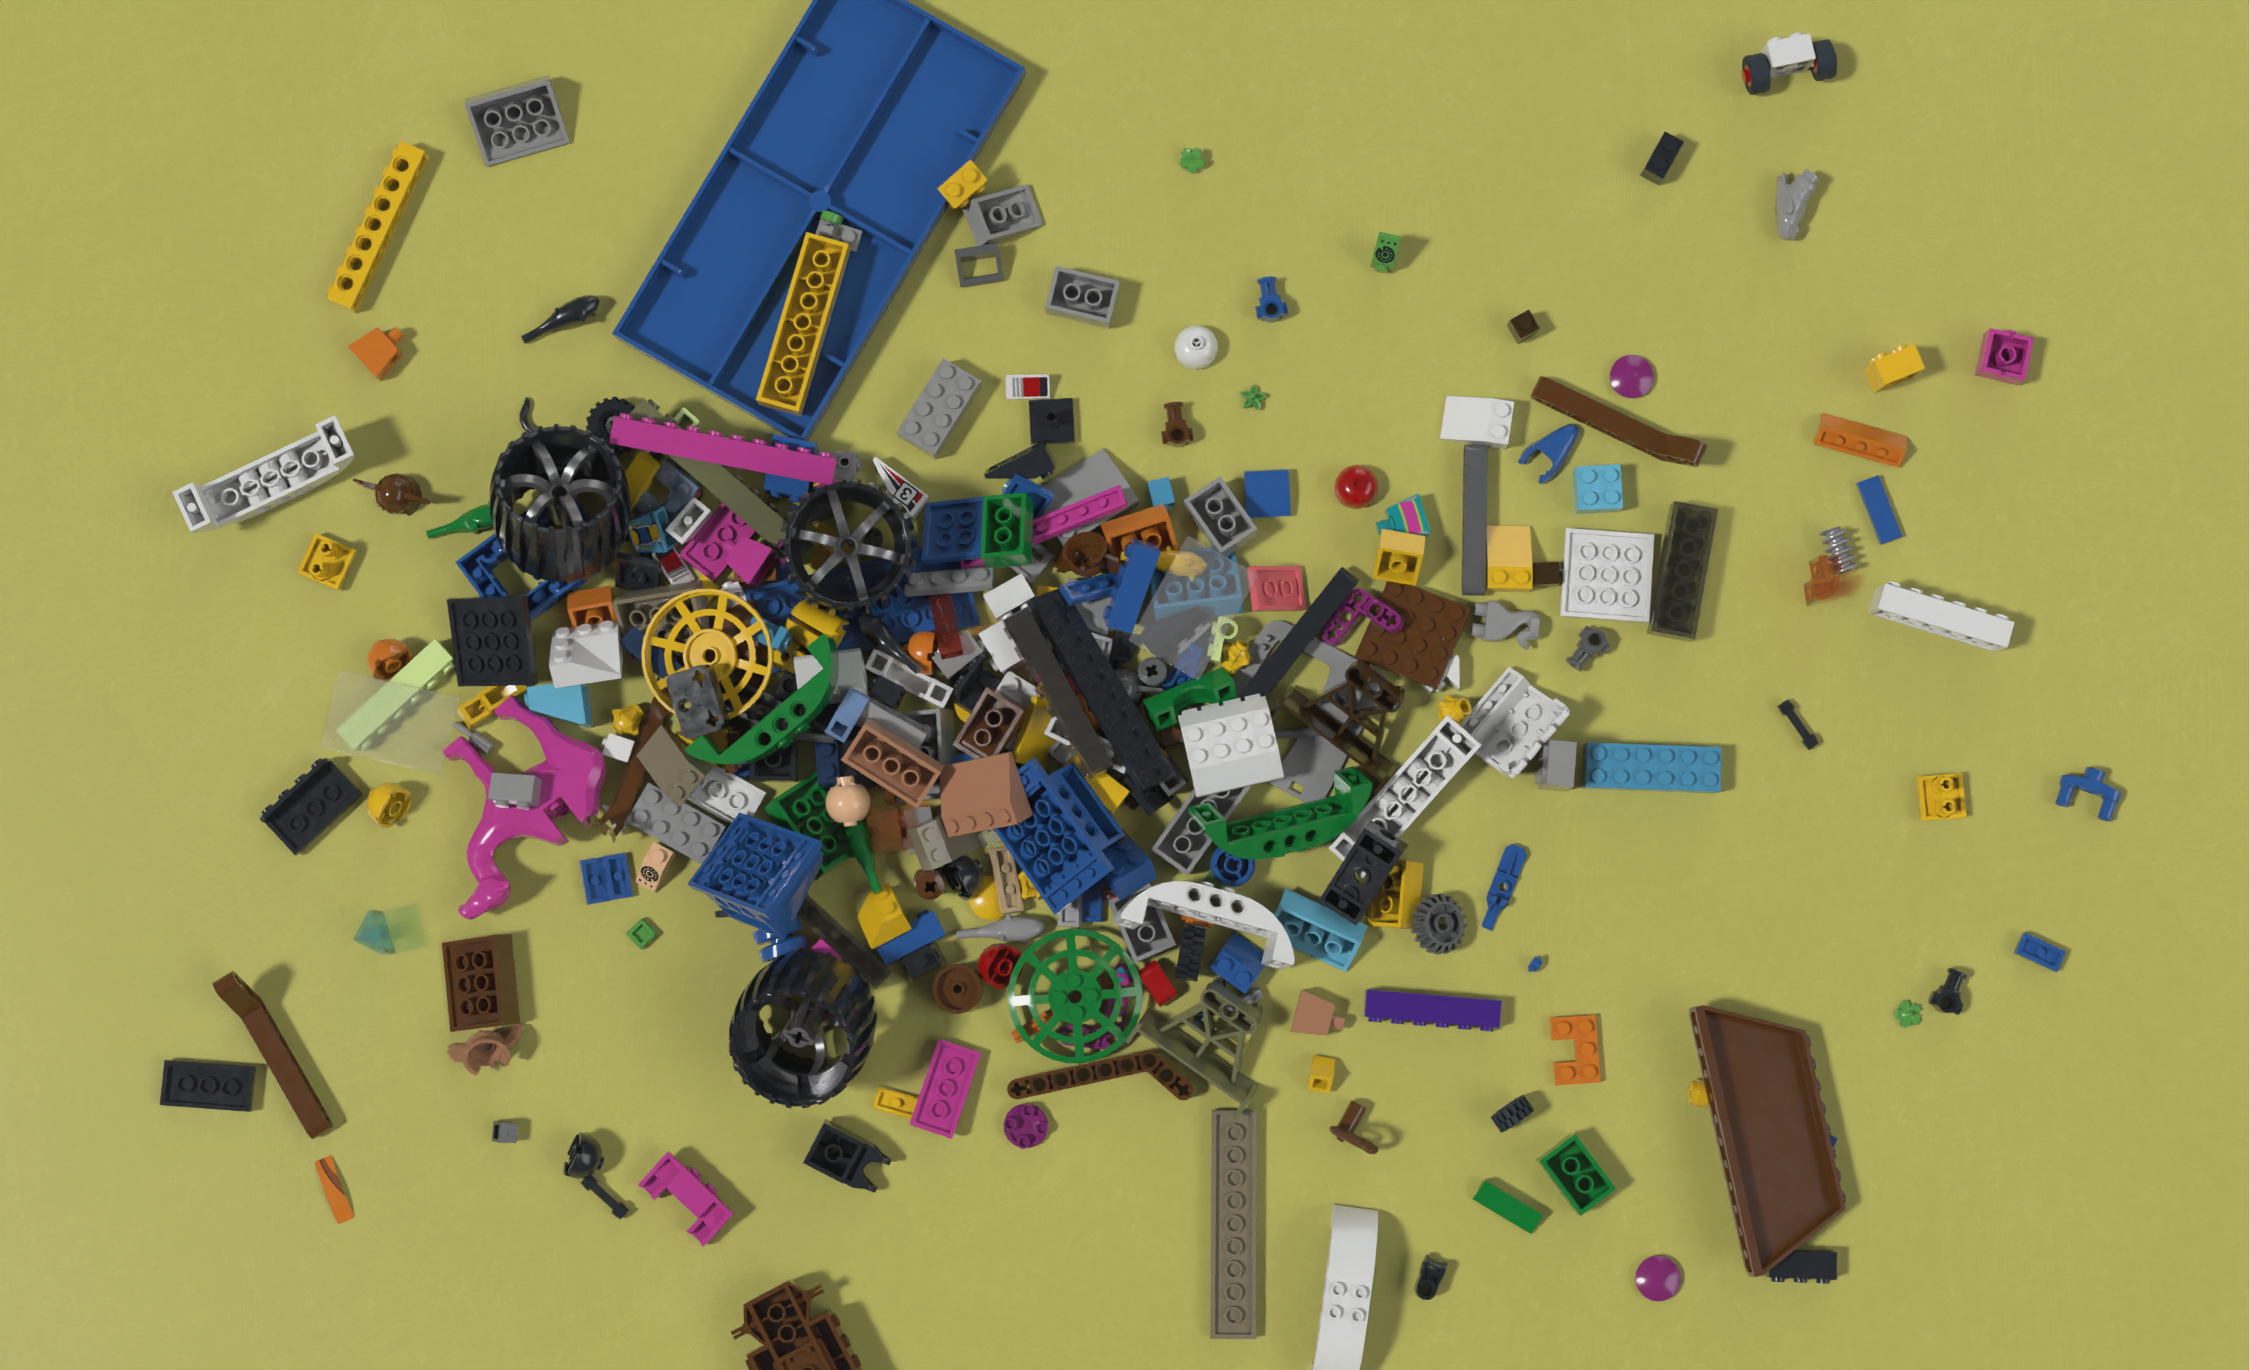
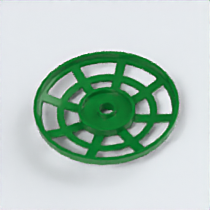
M1070 928L1047 934L1035 941L1024 951L1011 974L1008 987V1005L1015 1028L1031 1048L1054 1061L1081 1064L1109 1055L1126 1041L1135 1028L1140 1016L1142 986L1135 964L1118 943L1096 931ZM1066 936L1067 950L1055 953L1043 962L1032 954L1045 943ZM1075 936L1094 938L1104 942L1111 948L1103 957H1100L1093 952L1076 949ZM1117 953L1129 967L1135 987L1121 988L1118 975L1109 964ZM1077 956L1089 958L1096 961L1097 964L1090 973L1077 969ZM1068 957L1067 971L1056 975L1048 968L1056 960ZM1027 960L1036 968L1030 981L1028 996H1015L1017 977ZM1104 969L1110 975L1115 989L1101 990L1096 978ZM1042 974L1052 983L1048 994L1035 995L1036 984ZM1072 990H1078L1082 994L1081 1000L1077 1003L1069 1000L1068 995ZM1136 996L1133 1016L1128 1027L1123 1032L1114 1024L1121 1009L1122 997ZM1115 998L1114 1009L1108 1019L1098 1010L1102 999ZM1049 1003L1054 1015L1046 1024L1039 1016L1036 1004ZM1015 1005H1029L1032 1017L1041 1029L1033 1039L1021 1025ZM1094 1018L1102 1025L1094 1033L1083 1036V1022ZM1061 1020L1073 1024L1074 1037L1061 1035L1053 1031V1029ZM1107 1031L1118 1038L1103 1051L1084 1056L1083 1043L1095 1040ZM1048 1035L1060 1042L1074 1044L1075 1057L1052 1053L1041 1047L1040 1044Z

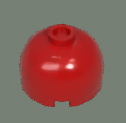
M1361 465L1346 467L1339 473L1335 480L1334 491L1336 498L1342 505L1358 510L1366 508L1374 501L1379 485L1376 476L1370 469Z
M1004 943L988 946L983 950L978 959L980 977L988 985L1004 989V987L1009 986L1011 974L1021 957V953L1017 948ZM1022 966V968H1021V970H1020V973H1019V975H1018V977H1017V980L1019 979V977H1020V975H1021V972H1022V970H1023V966Z

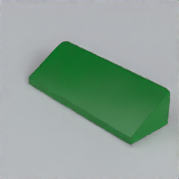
M1485 1180L1482 1181L1473 1197V1200L1530 1234L1544 1216Z

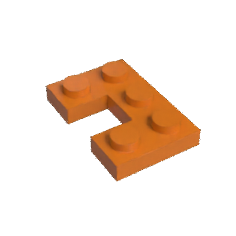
M1595 1015L1549 1018L1551 1040L1574 1039L1575 1061L1553 1063L1555 1085L1601 1082Z

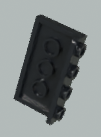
M319 758L311 765L312 770L307 774L300 775L290 790H284L278 796L279 800L274 805H268L261 812L263 815L259 819L296 856L363 795L331 759Z

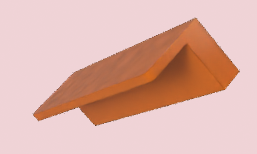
M1825 413L1821 414L1820 427L1814 439L1815 445L1900 468L1907 451V437L1904 435Z

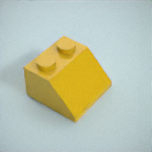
M889 883L881 887V893L874 895L873 891L869 893L857 915V919L872 950L912 929Z

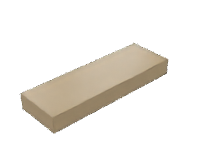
M1006 846L990 848L989 853L1001 915L1024 911L1014 857Z

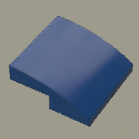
M1288 469L1244 471L1246 513L1250 518L1291 516Z
M626 853L579 861L586 905L633 897Z

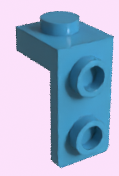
M754 616L752 617L748 627L757 622ZM763 619L771 635L772 642L770 646L773 647V650L784 654L785 650L792 643L793 634L788 629L782 626L778 627ZM762 630L752 636L754 640L767 646Z

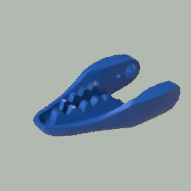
M1568 424L1537 440L1525 448L1520 455L1518 463L1520 465L1526 464L1528 457H1531L1535 450H1540L1552 461L1553 465L1549 471H1546L1545 475L1539 476L1538 482L1540 484L1549 482L1558 474L1578 437V427L1575 424Z

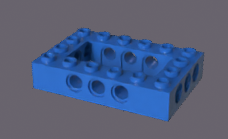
M575 498V503L583 521L588 522L592 520ZM547 507L541 512L536 522L540 527L549 528V526L555 524L551 520ZM526 510L519 516L525 518L528 510ZM495 534L456 561V564L480 597L510 596L492 572V569L508 559ZM598 572L591 575L585 581L584 579L575 580L571 584L567 582L551 584L548 580L540 581L538 583L539 586L526 594L530 623L564 599L567 593L575 591L598 574Z

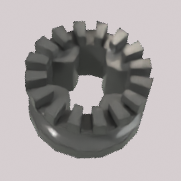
M871 527L863 537V541L866 545L879 547L882 544L883 536L879 529ZM872 532H874L875 536H879V538L875 539V543L867 540V537H870Z

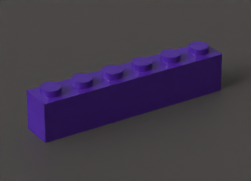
M1365 990L1363 1017H1369L1368 1022L1382 1023V1018L1391 1019L1393 1024H1404V1020H1411L1413 1025L1426 1026L1427 1022H1435V1027L1449 1028V1024H1458V1029L1471 1030V1025L1480 1026V1031L1494 1032V1027L1500 1028L1501 1001Z

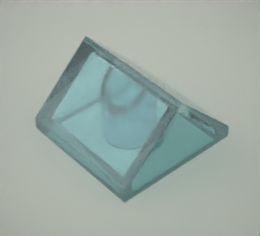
M368 911L353 940L380 954H396L383 911Z

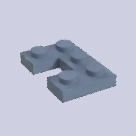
M667 458L654 475L657 480L671 490L666 499L661 503L646 491L642 494L633 510L641 515L660 506H665L671 524L691 499L697 495L702 485Z

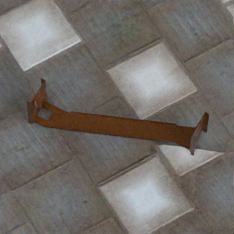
M667 687L662 689L665 696L672 702L669 689ZM655 696L649 710H647L613 800V805L601 819L597 818L594 814L590 817L592 826L594 824L598 825L601 828L600 832L604 836L608 834L607 831L609 830L613 843L616 840V836L623 829L627 816H629L646 770L638 759L637 754L670 712ZM608 820H612L616 824L613 830L605 824Z

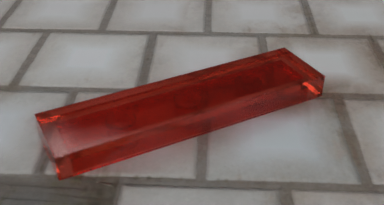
M951 593L928 595L941 659L963 655Z

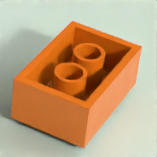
M1164 504L1100 524L1107 542L1109 555L1119 558V561L1123 564L1125 561L1120 560L1121 552H1125L1127 544H1131L1133 538L1157 545L1161 551H1165L1167 546H1170L1171 550H1178L1170 517Z

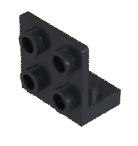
M983 654L978 659L973 658L967 668L969 669L968 673L965 676L961 675L955 684L957 688L954 691V703L970 714L986 687H995L997 689L1002 681L983 669L985 655Z

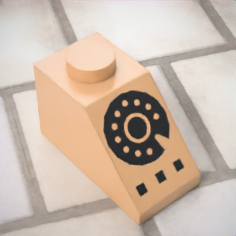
M653 842L641 864L635 882L656 892L677 853L657 842Z

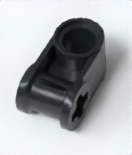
M1425 1255L1414 1285V1292L1417 1297L1423 1300H1430L1435 1296L1445 1274L1447 1262L1441 1263L1431 1259L1430 1255ZM1429 1266L1435 1267L1438 1270L1436 1271L1432 1268H1429ZM1423 1283H1428L1431 1287V1292L1426 1296L1421 1295L1419 1290Z

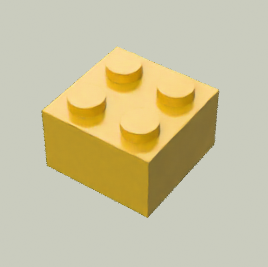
M1907 344L1896 347L1889 355L1883 352L1874 356V359L1869 361V365L1864 368L1873 392L1876 393L1914 378L1925 367L1915 344L1909 347Z
M1381 529L1372 578L1416 586L1424 555L1426 536Z

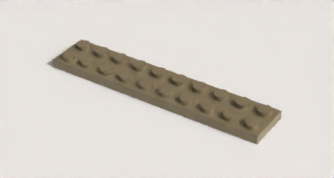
M1212 1110L1211 1339H1256L1257 1110H1243L1236 1120L1232 1118L1236 1110Z

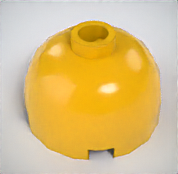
M391 782L383 783L373 788L367 800V811L370 818L383 828L394 826L392 822L396 819L400 821L410 807L411 799L408 797V794H411L410 791Z

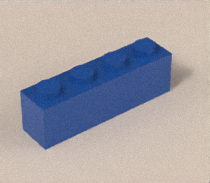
M1134 538L1131 544H1127L1124 552L1126 560L1124 565L1121 564L1117 572L1119 580L1117 585H1113L1110 592L1112 600L1103 612L1102 618L1105 619L1107 627L1132 634L1161 553L1159 546Z

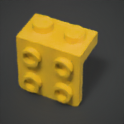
M968 160L943 182L937 190L949 203L947 205L949 209H961L969 202L968 197L971 194L977 195L986 187L984 183L987 181V178L971 160Z

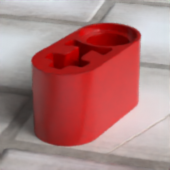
M1156 960L1138 970L1141 980L1159 1007L1178 996V993Z

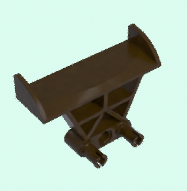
M1362 659L1353 662L1345 672V681L1311 699H1308L1291 686L1270 712L1271 718L1281 706L1290 711L1379 779L1381 782L1371 794L1376 797L1398 767L1380 753L1388 713L1396 712L1404 701L1405 690H1400L1401 686H1394L1373 670L1369 662L1365 663V660ZM1370 683H1377L1380 687V690H1372L1370 688ZM1347 688L1348 702L1336 693ZM1356 689L1378 706L1357 710ZM1326 698L1349 717L1344 724H1341L1316 705V703ZM1381 714L1379 726L1367 716ZM1352 719L1376 737L1374 748L1346 728Z

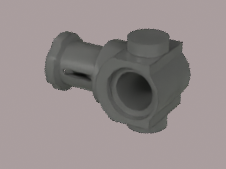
M1587 625L1578 635L1581 639L1577 643V650L1571 657L1566 658L1568 664L1579 672L1583 670L1582 667L1590 657L1595 658L1598 653L1603 655L1610 647L1602 631L1592 627L1589 628ZM1590 635H1596L1599 638L1598 646L1591 645L1589 642Z

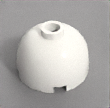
M1200 325L1189 326L1183 329L1174 343L1176 358L1185 368L1191 370L1206 368L1216 358L1218 342L1208 328Z

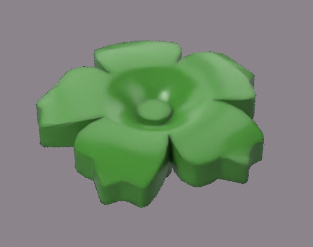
M1195 147L1193 151L1191 148H1184L1181 152L1183 157L1180 159V165L1182 168L1187 167V171L1192 174L1197 173L1198 168L1201 169L1206 165V159L1200 158L1202 156L1200 148Z
M1908 1000L1901 1002L1899 1005L1901 1010H1894V1016L1897 1020H1901L1900 1026L1904 1028L1911 1026V1023L1918 1025L1921 1022L1920 1015L1917 1014L1921 1011L1920 1006L1914 1003L1910 1005Z

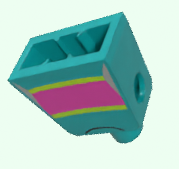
M1419 494L1387 508L1385 511L1387 519L1375 522L1379 535L1381 534V529L1429 537L1431 534Z

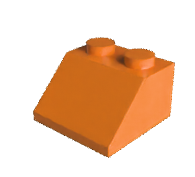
M611 585L567 593V610L573 628L582 624L591 625L602 623L603 621H617L612 604L615 596Z

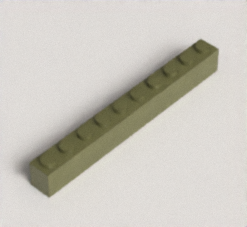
M643 398L629 414L634 415L633 420L642 421V417L656 420L655 424L663 426L665 422L677 423L669 414L663 416L658 411L660 407L651 399L646 401ZM666 454L785 557V550H778V539H785L786 533L780 531L782 522L789 523L790 519L786 516L782 519L777 514L778 509L769 501L765 504L759 498L762 495L753 487L750 489L743 485L745 480L735 472L733 475L726 470L728 467L726 465ZM801 540V558L813 546L810 541Z

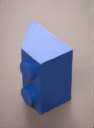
M1233 932L1208 968L1246 994L1265 966L1261 964L1264 953Z

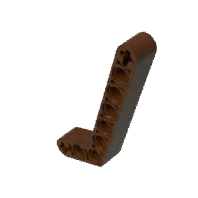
M1543 376L1539 377L1530 396L1533 400L1661 461L1699 467L1708 447L1703 442L1693 438L1665 434Z
M234 971L213 982V987L218 996L242 1019L309 1137L315 1139L333 1128L330 1117L262 999Z
M1146 1050L1017 1078L1008 1084L1007 1092L1013 1099H1023L1142 1072H1148L1179 1100H1188L1193 1095L1194 1089L1185 1077L1156 1052ZM1146 1054H1152L1156 1058L1155 1064L1151 1067H1147L1143 1063V1057ZM1124 1059H1131L1134 1063L1133 1069L1129 1072L1121 1068V1062ZM1107 1063L1111 1066L1112 1072L1109 1076H1102L1100 1074L1099 1067L1101 1064ZM1081 1068H1086L1090 1072V1077L1086 1081H1081L1077 1077V1072ZM1163 1069H1170L1172 1071L1173 1077L1170 1081L1165 1082L1161 1080L1160 1072ZM1059 1073H1064L1068 1077V1082L1064 1086L1058 1085L1055 1081V1077ZM1177 1076L1181 1078V1080L1177 1081L1181 1086L1185 1084L1189 1086L1187 1088L1188 1095L1182 1094L1180 1096L1178 1094L1179 1089L1175 1085L1173 1089L1169 1087V1085L1174 1083ZM1036 1078H1043L1045 1080L1046 1087L1044 1090L1038 1091L1034 1088L1033 1082ZM1025 1080H1030L1029 1087L1032 1093L1028 1094V1089L1022 1090L1020 1092L1021 1095L1012 1092L1011 1088L1015 1087V1083H1018L1019 1086L1027 1085Z

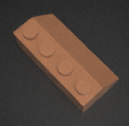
M869 717L841 759L844 763L917 809L944 767L943 764Z

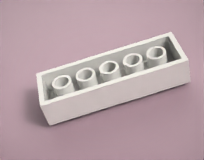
M1888 581V584L1885 583L1877 587L1874 591L1868 612L1870 615L1995 653L2008 648L2015 622L2009 621V617L2005 615H1989L1985 609L1974 607V609L1966 608V604L1962 602H1946L1942 596L1931 594L1930 597L1923 595V591L1919 589H1903L1901 584Z

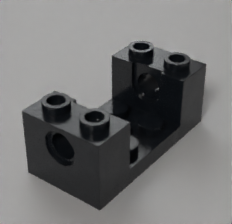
M1370 821L1359 835L1320 897L1319 902L1354 925H1357L1372 904L1374 897L1391 870L1407 849L1408 844L1373 821ZM1356 871H1364L1367 875L1366 881L1361 882L1355 877Z

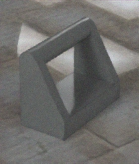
M998 243L954 250L960 287L1004 281ZM996 257L998 273L963 278L961 262Z

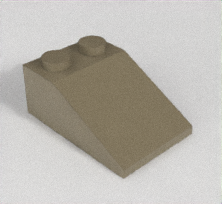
M662 723L637 754V757L662 792L677 805L681 806L697 789L714 766L709 762L689 755L684 750L688 745Z
M941 814L906 829L923 871L941 867L982 845L977 832L948 837Z

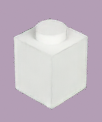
M609 733L608 737H604L602 741V754L628 763L635 741Z

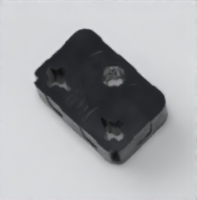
M698 665L673 673L667 677L666 684L672 698L673 707L682 735L686 739L699 738L701 735L712 734L729 727L730 718L715 670L711 665ZM704 673L705 678L699 680V676H701ZM687 702L691 703L689 709L685 708ZM718 717L719 721L713 723L712 719Z

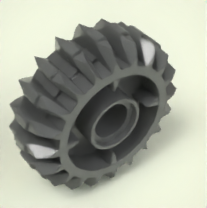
M1444 894L1428 895L1420 900V904L1414 906L1416 912L1411 913L1414 917V920L1410 922V924L1414 925V929L1411 932L1416 933L1414 941L1420 942L1419 947L1425 948L1428 953L1435 955L1448 954L1451 950L1458 948L1457 944L1463 943L1461 937L1466 935L1463 928L1468 926L1463 923V919L1467 916L1461 914L1463 908L1457 907L1458 901L1452 900V896H1444Z

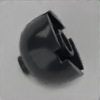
M963 855L943 865L945 867L941 870L946 882L952 890H955V887L960 892L958 896L961 899L968 900L981 889L984 877L982 873L983 866L979 860Z
M579 1132L568 1150L567 1155H570L569 1163H564L563 1174L571 1178L584 1179L593 1175L596 1169L600 1170L604 1157L601 1156L602 1149L599 1142L590 1135Z

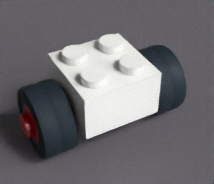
M1798 32L1784 39L1774 37L1768 40L1760 53L1743 58L1742 79L1750 95L1768 92L1771 86V78L1805 72L1809 67L1816 81L1832 79L1837 74V55L1829 39L1812 42L1810 33L1803 35L1802 32Z

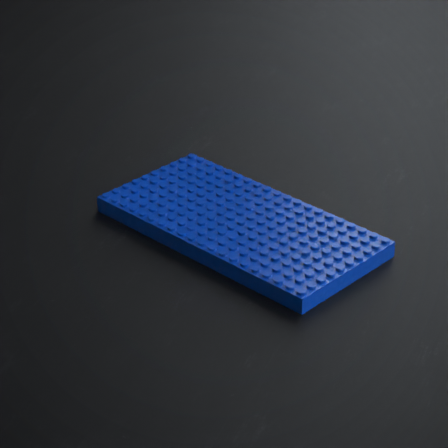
M813 0L612 334L624 344L790 438L809 441L946 211L949 203L937 188L968 160H971L973 163L975 162L1025 78V67L906 0ZM824 210L842 216V225L861 230L863 234L857 253L850 252L802 416L800 417L761 406L757 403L756 397L806 232L816 234L820 217Z

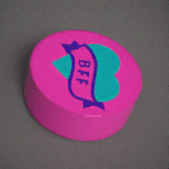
M1119 964L1114 968L1121 986H1127L1133 981L1127 964Z

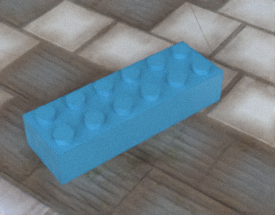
M1585 743L1583 745L1582 789L1716 794L1721 792V747Z

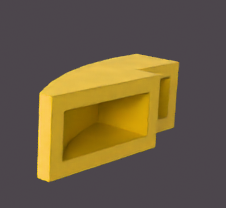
M646 451L636 455L625 473L630 491L631 513L642 494L648 490L654 481L652 479L661 466Z
M489 686L480 691L476 697L459 706L457 713L470 730L495 714L494 709L510 696L519 697L527 690V686Z

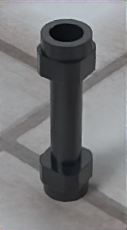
M1789 699L1777 706L1783 716L1786 715L1803 739L1801 741L1808 750L1819 743L1814 733L1810 734L1793 710L1795 707Z
M591 1175L588 1178H584L580 1184L587 1191H593L613 1210L611 1212L613 1215L621 1220L629 1211L627 1206L622 1202L618 1203L597 1184L598 1180Z

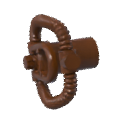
M1351 1100L1338 1126H1331L1329 1130L1337 1136V1140L1341 1142L1345 1140L1368 1154H1376L1379 1151L1376 1145L1366 1138L1354 1134L1367 1108Z

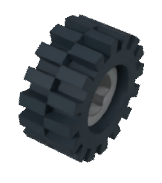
M1521 1095L1506 1106H1503L1491 1116V1119L1500 1132L1503 1133L1530 1115L1534 1108L1527 1098Z

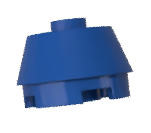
M1219 847L1211 858L1212 874L1218 882L1225 886L1237 887L1245 884L1250 880L1255 870V859L1239 858Z

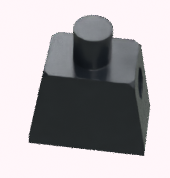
M933 943L902 958L899 963L908 981H911L947 963L938 943Z

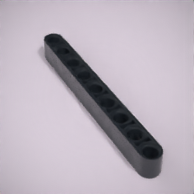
M1342 566L1237 698L1245 701L1246 696L1259 693L1261 697H1267L1360 580Z

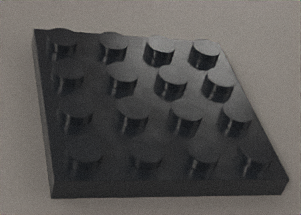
M527 595L447 599L458 687L538 684Z

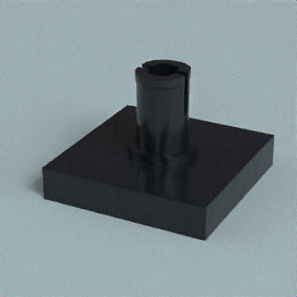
M1073 398L1029 400L1031 445H1035L1045 440L1046 444L1075 443Z
M618 551L616 556L615 586L632 591L661 587V562L652 560L651 552H640L639 556Z
M1130 775L1121 781L1132 794L1126 798V804L1128 805L1135 800L1129 808L1136 810L1140 805L1148 816L1174 799V796H1168L1160 785L1140 793Z

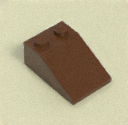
M986 687L953 745L974 759L1001 754L1021 727L1030 709L995 687Z

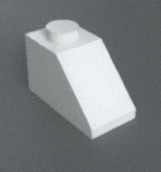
M693 497L665 531L683 545L697 534L711 517L712 512Z

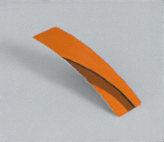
M330 1155L315 1161L321 1184L337 1223L340 1224L354 1218L332 1156Z

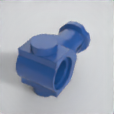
M1269 276L1257 280L1262 295L1259 298L1260 306L1255 307L1257 320L1261 319V321L1273 323L1288 315L1286 302L1282 303L1280 295L1276 292V277ZM1273 306L1278 312L1275 315H1269L1266 312V308Z

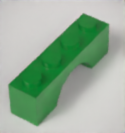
M1220 667L1142 701L1146 718L1155 730L1159 731L1176 724L1178 714L1189 705L1203 702L1219 703L1220 705L1223 704V701L1237 698L1234 680L1223 667Z

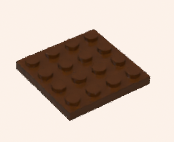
M1387 581L1379 601L1396 611L1403 618L1404 625L1399 632L1390 633L1370 620L1355 658L1365 660L1364 662H1369L1371 665L1438 690L1472 609L1413 585ZM1376 606L1372 616H1377L1381 612L1380 606ZM1387 615L1384 618L1390 623V625H1395L1397 623L1395 620L1390 619Z

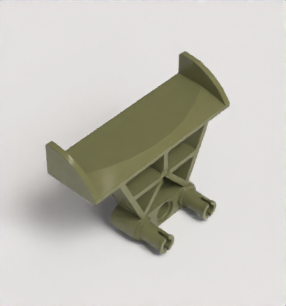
M1217 977L1208 983L1200 996L1201 1002L1169 1020L1164 1019L1148 1007L1125 1042L1129 1044L1137 1032L1145 1036L1240 1103L1232 1117L1236 1120L1258 1087V1084L1241 1073L1240 1069L1246 1034H1252L1256 1031L1261 1022L1263 1008L1261 1005L1257 1008L1258 1003L1248 1004L1226 988L1225 980L1220 982L1222 978ZM1226 1005H1232L1236 1011L1228 1010ZM1203 1010L1204 1021L1195 1016V1014ZM1213 1013L1232 1026L1215 1030ZM1183 1022L1206 1039L1201 1045L1175 1025ZM1238 1036L1237 1044L1228 1038ZM1209 1042H1212L1235 1058L1234 1066H1231L1208 1050L1206 1047Z

